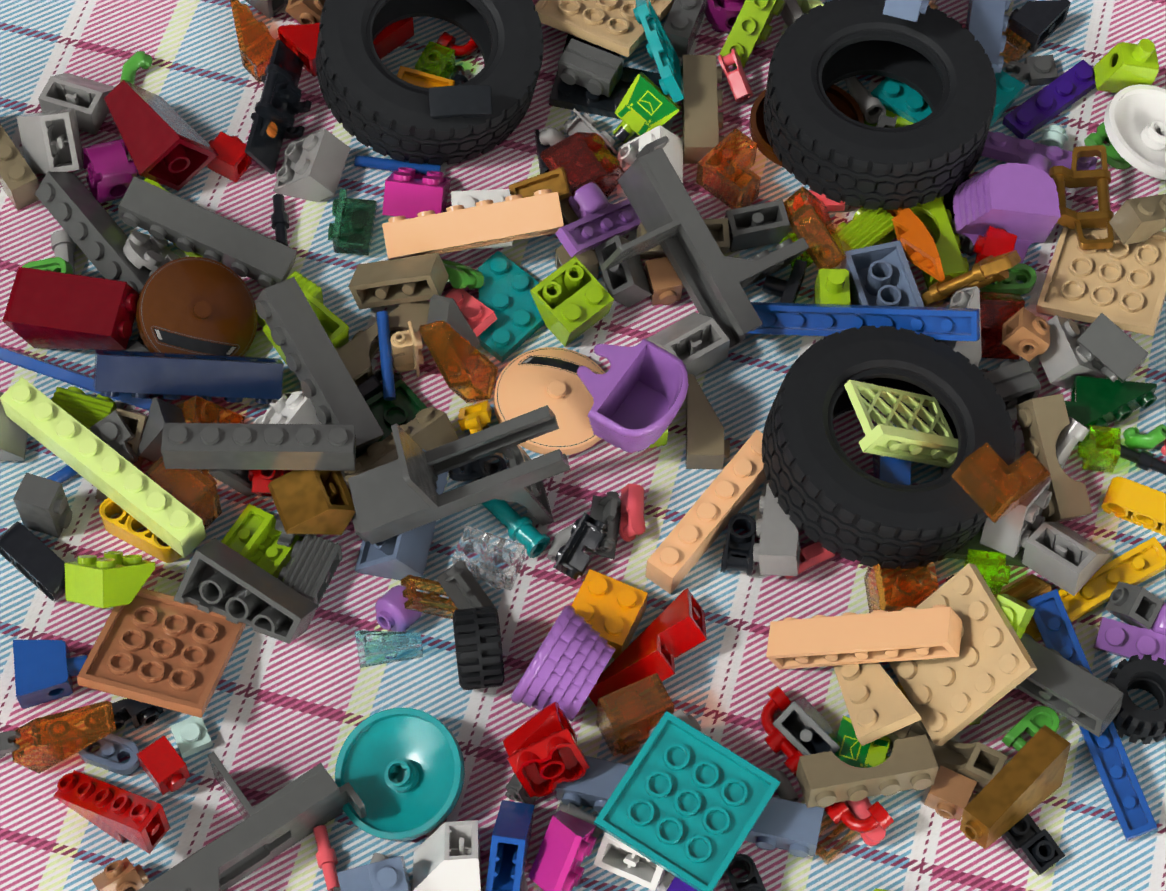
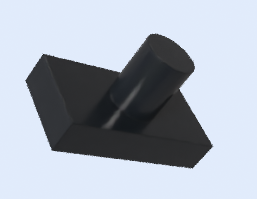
M796 258L788 281L767 275L762 292L781 297L780 303H795L805 278L807 262Z

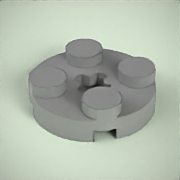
M135 230L131 232L123 247L125 256L135 267L141 269L142 266H145L151 270L149 276L164 264L180 258L167 246L168 241L166 239L159 240Z

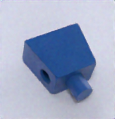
M13 640L16 697L21 708L33 707L71 695L73 693L72 676H78L88 655L71 657L66 641Z

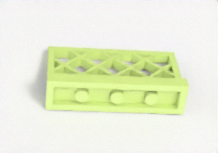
M849 380L844 385L866 435L859 441L862 452L950 468L954 464L958 453V439L953 437L935 397L855 380ZM860 393L869 401V403L860 395ZM880 397H882L888 404H890L891 407L887 405ZM874 406H875L879 411H881L886 417H884L881 413H879V412L874 408ZM923 406L928 407L930 412H928ZM895 411H897L898 413H900V414L907 420V422H906L899 414H897ZM872 420L875 421L878 425L874 426Z

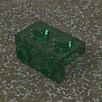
M340 189L339 199H334L332 215L336 216L335 223H330L328 229V240L333 241L335 253L369 256L377 210L376 201L347 198V189Z

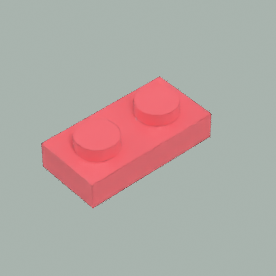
M453 288L444 296L454 299L477 337L497 320L493 310L463 289Z

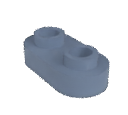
M89 729L83 732L77 740L76 747L79 756L88 764L120 775L130 774L140 765L137 753L140 752L138 746L128 739L99 729ZM92 746H100V749L95 753L89 751ZM123 756L130 757V760L126 763L119 762Z

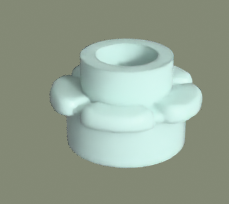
M1050 125L1041 131V143L1043 145L1057 146L1062 149L1064 143L1069 139L1065 129L1058 125Z

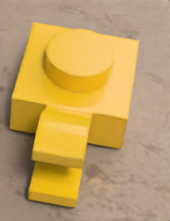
M483 401L459 409L458 422L462 431L469 429L471 435L483 430V427L491 422L492 409L489 401Z

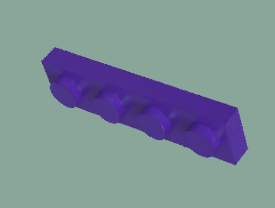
M1083 59L1004 116L1002 124L1019 139H1026L1096 87L1093 67Z

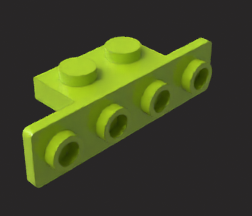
M745 0L719 55L725 56L730 54L731 49L735 48L744 69L755 45L760 44L761 41L766 42L773 29L770 23L774 15L779 16L785 1Z

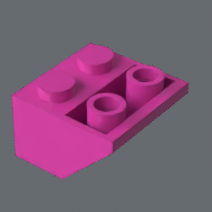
M399 167L398 171H393L385 180L382 215L416 218L418 217L417 214L423 211L434 210L435 214L445 212L451 177H444V173L439 171H427L426 175L415 173L416 170L413 168Z
M559 810L551 818L528 877L544 891H572L573 887H577L585 870V868L580 867L586 855L590 856L596 844L597 838L592 836L596 826Z

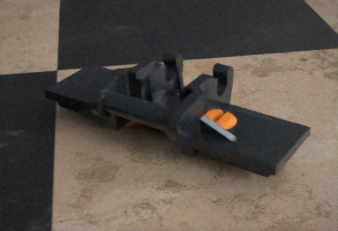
M281 40L276 41L270 63L265 70L266 75L262 76L261 81L264 83L260 101L255 105V112L251 115L253 123L245 148V153L270 174L275 172L283 139L300 138L304 134L305 127H293L294 116L298 113L310 111L312 102L309 100L300 102L302 90L298 88L304 62Z

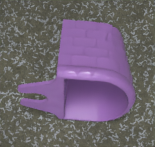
M1006 163L997 165L962 182L953 195L956 233L967 236L975 245L978 236H984L989 226L1004 229L1008 233L1017 235L1014 250H1017L1022 260L1019 263H1023L1029 246L1033 243L1046 242V238L1053 231L1055 224L1061 217L1057 187L1053 178L1035 166L1024 163Z
M645 338L638 345L632 347L597 344L594 347V353L606 358L610 362L611 367L609 371L604 374H595L586 366H581L577 370L578 377L594 400V404L588 413L593 434L626 452L633 453L645 450L662 436L685 400L689 386L686 367L678 357Z
M570 605L565 606L511 695L512 702L516 704L521 702L529 708L532 706L539 711L557 702L566 718L572 722L616 648L607 643L608 640L592 629L593 625L584 621V617L577 614L574 607Z

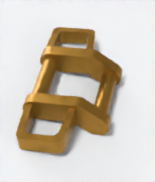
M1104 145L1075 147L1072 151L1071 169L1064 166H1053L1049 169V175L1056 184L1061 217L1058 219L1057 224L1075 229L1081 250L1111 249L1114 245V235L1109 221L1113 218L1114 213L1110 207L1109 183L1111 182V173L1107 166L1106 147ZM1094 156L1101 158L1102 169L1077 171V160L1079 158ZM1097 186L1099 211L1076 212L1066 207L1065 187ZM1107 227V238L1087 240L1084 238L1082 229Z
M1017 250L996 257L990 255L973 265L972 270L955 278L948 275L944 281L935 282L929 287L928 291L920 295L924 306L934 301H942L947 297L952 298L954 292L961 288L977 286L980 289L995 281L1001 282L1009 277L1008 269L1022 261Z

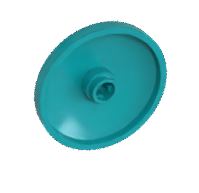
M391 708L375 713L362 721L349 734L340 750L335 768V783L338 787H341L349 782L364 803L367 816L360 819L349 802L342 809L357 827L375 837L390 841H405L421 837L443 823L455 808L464 784L465 768L463 754L458 741L448 727L428 713L412 708Z

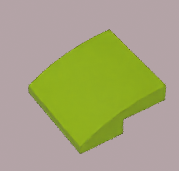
M248 504L221 542L275 578H278L282 568L286 567L292 559L291 553L295 543L298 540L303 541L304 538L296 535L290 547L277 544L281 531L275 530L276 519L274 515Z

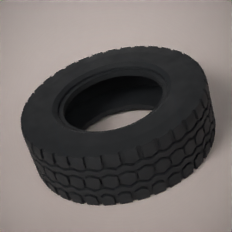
M325 0L320 18L316 50V72L323 98L328 108L331 109L333 116L339 124L343 123V128L352 137L355 135L360 143L366 147H373V151L384 156L388 154L390 158L402 162L407 160L409 163L414 164L428 163L442 165L447 162V165L460 163L462 159L467 161L476 158L480 153L482 155L507 139L521 123L529 109L540 73L544 51L543 32L538 12L535 11V5L532 0ZM411 17H433L456 25L474 40L480 49L485 64L484 68L475 77L461 85H490L492 89L493 115L464 118L462 116L440 119L431 118L429 88L410 84L394 75L378 57L373 41L389 25Z
M832 0L825 2L824 6L818 5L809 10L808 14L804 13L797 18L795 23H792L782 34L773 52L767 78L763 115L765 131L774 154L779 162L782 161L784 168L790 174H794L795 179L803 185H808L809 189L820 195L825 194L828 199L839 203L843 201L845 205L858 208L860 205L864 206V209L874 210L883 208V210H896L898 207L905 209L915 207L918 203L921 205L934 201L935 197L939 199L948 194L951 189L954 190L968 177L978 163L984 150L996 104V78L992 63L988 55L985 54V49L978 40L975 41V36L967 28H962L961 23L952 17L948 18L946 13L936 8L934 10L931 9L929 5L926 14L920 13L917 22L884 15L883 10L886 0ZM860 75L884 76L905 83L917 91L926 100L932 113L919 122L903 127L883 128L870 126L853 120L839 111L829 100L825 91L835 83L846 78Z
M874 325L861 326L859 329L856 327L842 330L840 334L836 332L828 335L823 340L820 339L811 345L787 372L769 411L763 430L762 462L764 463V472L766 479L770 480L769 487L774 498L778 497L777 503L784 513L790 515L789 519L799 530L803 529L806 536L815 543L820 542L822 544L821 547L834 554L835 552L839 553L842 558L853 562L857 560L860 561V564L871 567L880 565V568L896 569L897 567L909 569L916 568L918 565L923 567L934 564L937 560L941 561L948 558L967 545L984 526L986 518L992 513L1007 488L1014 467L1016 451L1014 429H1011L1013 423L1009 411H1005L1006 405L1001 395L996 394L997 389L989 378L985 379L984 373L975 364L971 365L969 363L970 360L960 352H954L952 347L941 341L939 343L934 341L933 337L922 333L918 335L915 334V331L904 328L897 330L891 326L876 328ZM849 380H855L935 397L953 437L958 439V453L954 464L950 468L941 467V476L939 478L918 485L889 483L875 478L860 469L842 450L833 427V419L854 410L844 385ZM860 393V395L869 403V401ZM880 397L887 405L891 407L890 404H888L882 397ZM923 406L928 412H930L928 407Z

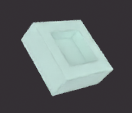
M193 716L170 726L182 758L213 746L202 718Z

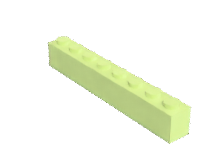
M23 377L0 397L8 418L183 558H186L207 537L203 520Z

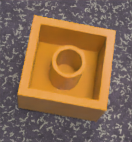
M589 569L571 606L574 607L577 614L584 617V621L593 625L592 629L608 640L607 643L616 648L611 657L616 659L631 642L646 611L648 593Z

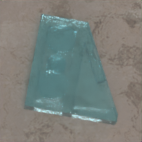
M355 631L360 668L423 657L422 640L419 632Z

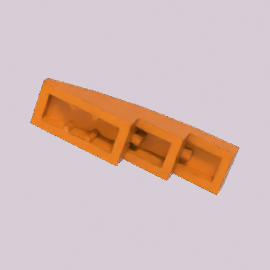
M898 207L896 210H887V212L894 216L892 221L897 241L900 240L907 260L939 282L944 281L945 275L940 255L934 239L924 223L910 208L903 209Z

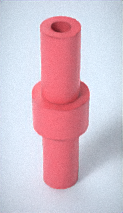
M320 825L313 828L318 848L316 859L318 867L323 870L327 891H333L334 887H340L335 866L338 864L335 849L331 848L326 826Z

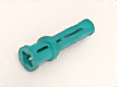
M492 499L481 503L508 529L510 539L518 541L527 550L526 553L530 558L540 555L549 545L550 537L547 534H541L532 525L533 522L529 517H521L505 500Z

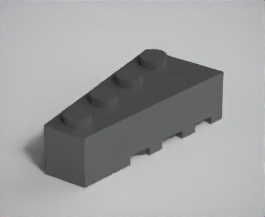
M216 538L195 551L173 599L182 604L185 602L198 606V610L206 613L212 611L223 615L227 621L238 624L241 622L252 626V630L288 644L307 631L319 607Z

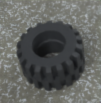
M494 606L455 610L453 614V628L458 677L461 688L463 690L502 686L505 676L497 610Z
M1144 654L1142 659H1139L1138 655L1130 657L1129 661L1124 659L1119 662L1117 668L1114 667L1106 682L1114 684L1119 691L1124 693L1121 709L1112 720L1120 738L1126 735L1130 737L1129 742L1136 743L1138 739H1141L1142 744H1150L1152 739L1158 742L1166 735V665L1163 664L1164 659L1158 657L1154 661L1151 655ZM1142 689L1149 692L1157 700L1159 709L1146 710L1138 707L1130 699L1128 690Z

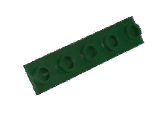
M1076 376L1071 388L1070 401H1065L1068 417L1071 416L1090 429L1086 436L1090 434L1098 435L1107 428L1108 424L1115 420L1121 422L1139 407L1145 409L1152 405L1157 399L1154 395L1157 384L1133 381L1121 383L1119 380L1113 383L1109 379Z

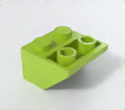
M576 256L530 290L546 327L564 347L609 313L614 298Z
M122 551L104 552V557L97 558L96 555L77 556V561L65 563L66 601L99 608L128 605L133 601L155 570V562L142 560V555L123 556Z

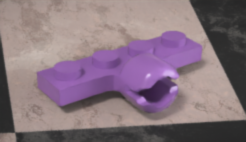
M988 131L981 155L1008 163H1024L1035 166L1049 174V169L1053 166H1064L1071 169L1072 151L1063 150L1057 146L1035 143L1029 139L1007 136L1001 132ZM1079 158L1077 160V171L1095 170L1097 158Z
M591 182L577 189L575 196L569 197V205L579 220L561 227L555 234L572 258L601 245L618 234L622 236L637 229L641 221L628 199L617 204H610L599 185Z
M1166 602L1163 603L1150 630L1102 617L1093 649L1127 659L1134 655H1138L1139 659H1142L1144 654L1151 655L1154 661L1158 657L1164 659L1163 664L1166 665Z

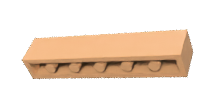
M543 189L534 192V196L523 198L521 194L505 197L504 202L493 203V200H483L475 203L476 207L464 209V205H455L446 208L447 212L435 214L434 210L418 213L416 218L406 219V216L391 217L388 219V223L382 224L388 259L392 260L439 253L440 255L555 234L564 226L558 192L552 193L551 189Z
M757 429L647 560L646 578L669 594L675 590L728 525L730 518L740 511L766 479L763 468L764 463L762 462V432Z
M935 605L927 609L906 607L901 611L891 612L874 610L867 614L847 612L841 616L831 617L815 615L807 619L787 617L783 621L770 622L766 657L779 670L959 657L962 620L951 607L946 605Z

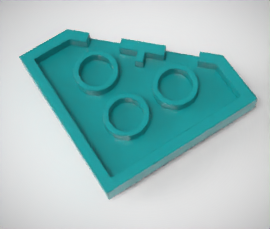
M636 0V8L633 9L638 23L642 24L648 41L646 44L647 51L651 59H655L661 76L659 84L665 95L670 94L673 102L676 103L685 99L681 61L650 0Z
M497 250L478 267V271L484 276V284L479 289V301L493 310L497 317V320L480 334V346L503 363L545 323L530 293V290L539 282Z

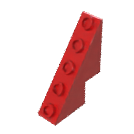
M413 17L402 19L389 25L375 38L373 44L380 60L414 36ZM320 22L280 26L278 28L279 40L304 62L303 67L312 76H317L316 50Z
M688 588L600 675L588 696L602 715L674 675V658L707 640L705 612Z
M75 770L64 775L59 780L58 790L53 795L60 802L123 844L128 839L148 854L152 852L170 829L161 804Z

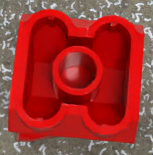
M557 702L545 707L502 740L509 756L507 759L530 798L533 796L543 797L549 795L556 789L557 784L563 781H576L583 777L587 769L590 768L589 762L577 744L575 731Z

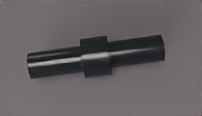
M456 65L453 69L451 80L455 81L454 86L468 81V76L461 65Z
M275 194L272 197L274 211L271 215L272 228L275 230L276 241L288 246L287 229L289 228V216L285 212L284 196L282 194Z
M1119 443L1117 444L1114 455L1136 463L1135 467L1145 471L1149 468L1166 475V462L1154 458V454L1145 450L1139 452Z

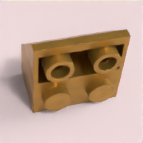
M293 470L271 481L268 485L286 534L342 535L355 514L353 500L341 471Z

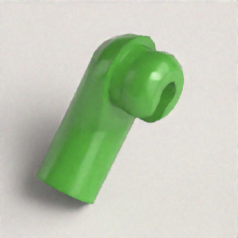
M145 51L134 53L123 64L120 82L125 80L134 84L136 71L140 67L146 70L151 66L153 60L151 55L145 54Z
M1160 424L1147 434H1140L1139 429L1136 427L1128 428L1123 433L1124 443L1132 449H1153L1166 440V426Z

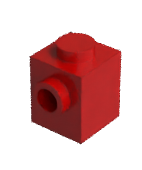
M220 132L214 140L212 139L208 142L216 150L218 156L207 165V168L236 183L252 164V158L245 153L246 144L241 139Z
M989 226L985 235H979L974 245L973 252L977 253L975 264L990 255L996 257L1013 251L1017 235L1008 233L1001 228Z
M162 736L137 753L141 767L162 795L169 791L174 792L180 789L190 777L186 763L165 736Z

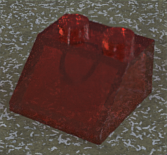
M576 132L545 149L539 155L550 171L564 167L572 196H575V191L583 185L594 182L599 185L608 198L619 184L617 180L625 173L620 166L619 160L610 153L604 145L605 141L596 133Z

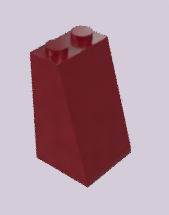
M122 80L104 97L140 176L179 191L218 156L216 150L162 97L125 80Z
M18 267L2 322L34 348L126 350L129 338L132 335L139 293L124 281Z

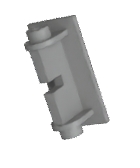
M574 108L572 111L576 117L573 120L568 119L564 123L565 133L574 139L579 146L588 139L589 141L582 148L595 162L605 163L609 158L608 153L610 151L617 156L618 153L612 146L615 140L605 130L601 133L594 128L597 123L586 112L581 115Z

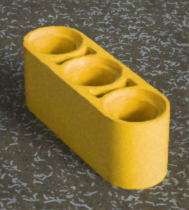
M1123 477L1113 478L1101 505L1103 511L1108 514L1113 512L1118 518L1139 526L1143 524L1144 528L1166 536V493Z
M110 498L105 499L101 503L99 513L108 533L166 563L175 562L182 557L170 546H162L164 542L150 530L136 532L137 529L145 526ZM116 513L122 514V515L119 516L118 518H114V519H111V518H110L113 514H116Z

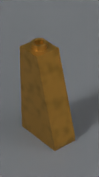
M1046 725L1040 728L964 808L960 831L969 840L975 841L984 849L988 848L1061 787L1071 743Z

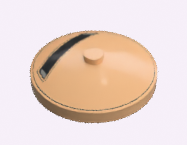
M545 347L527 351L510 361L498 377L494 392V410L499 423L548 405L556 415L559 429L519 445L543 455L558 449L565 455L584 451L596 444L601 438L593 434L588 413L594 404V400L578 377L577 370L581 366H586L595 374H604L603 369L585 355L565 348Z

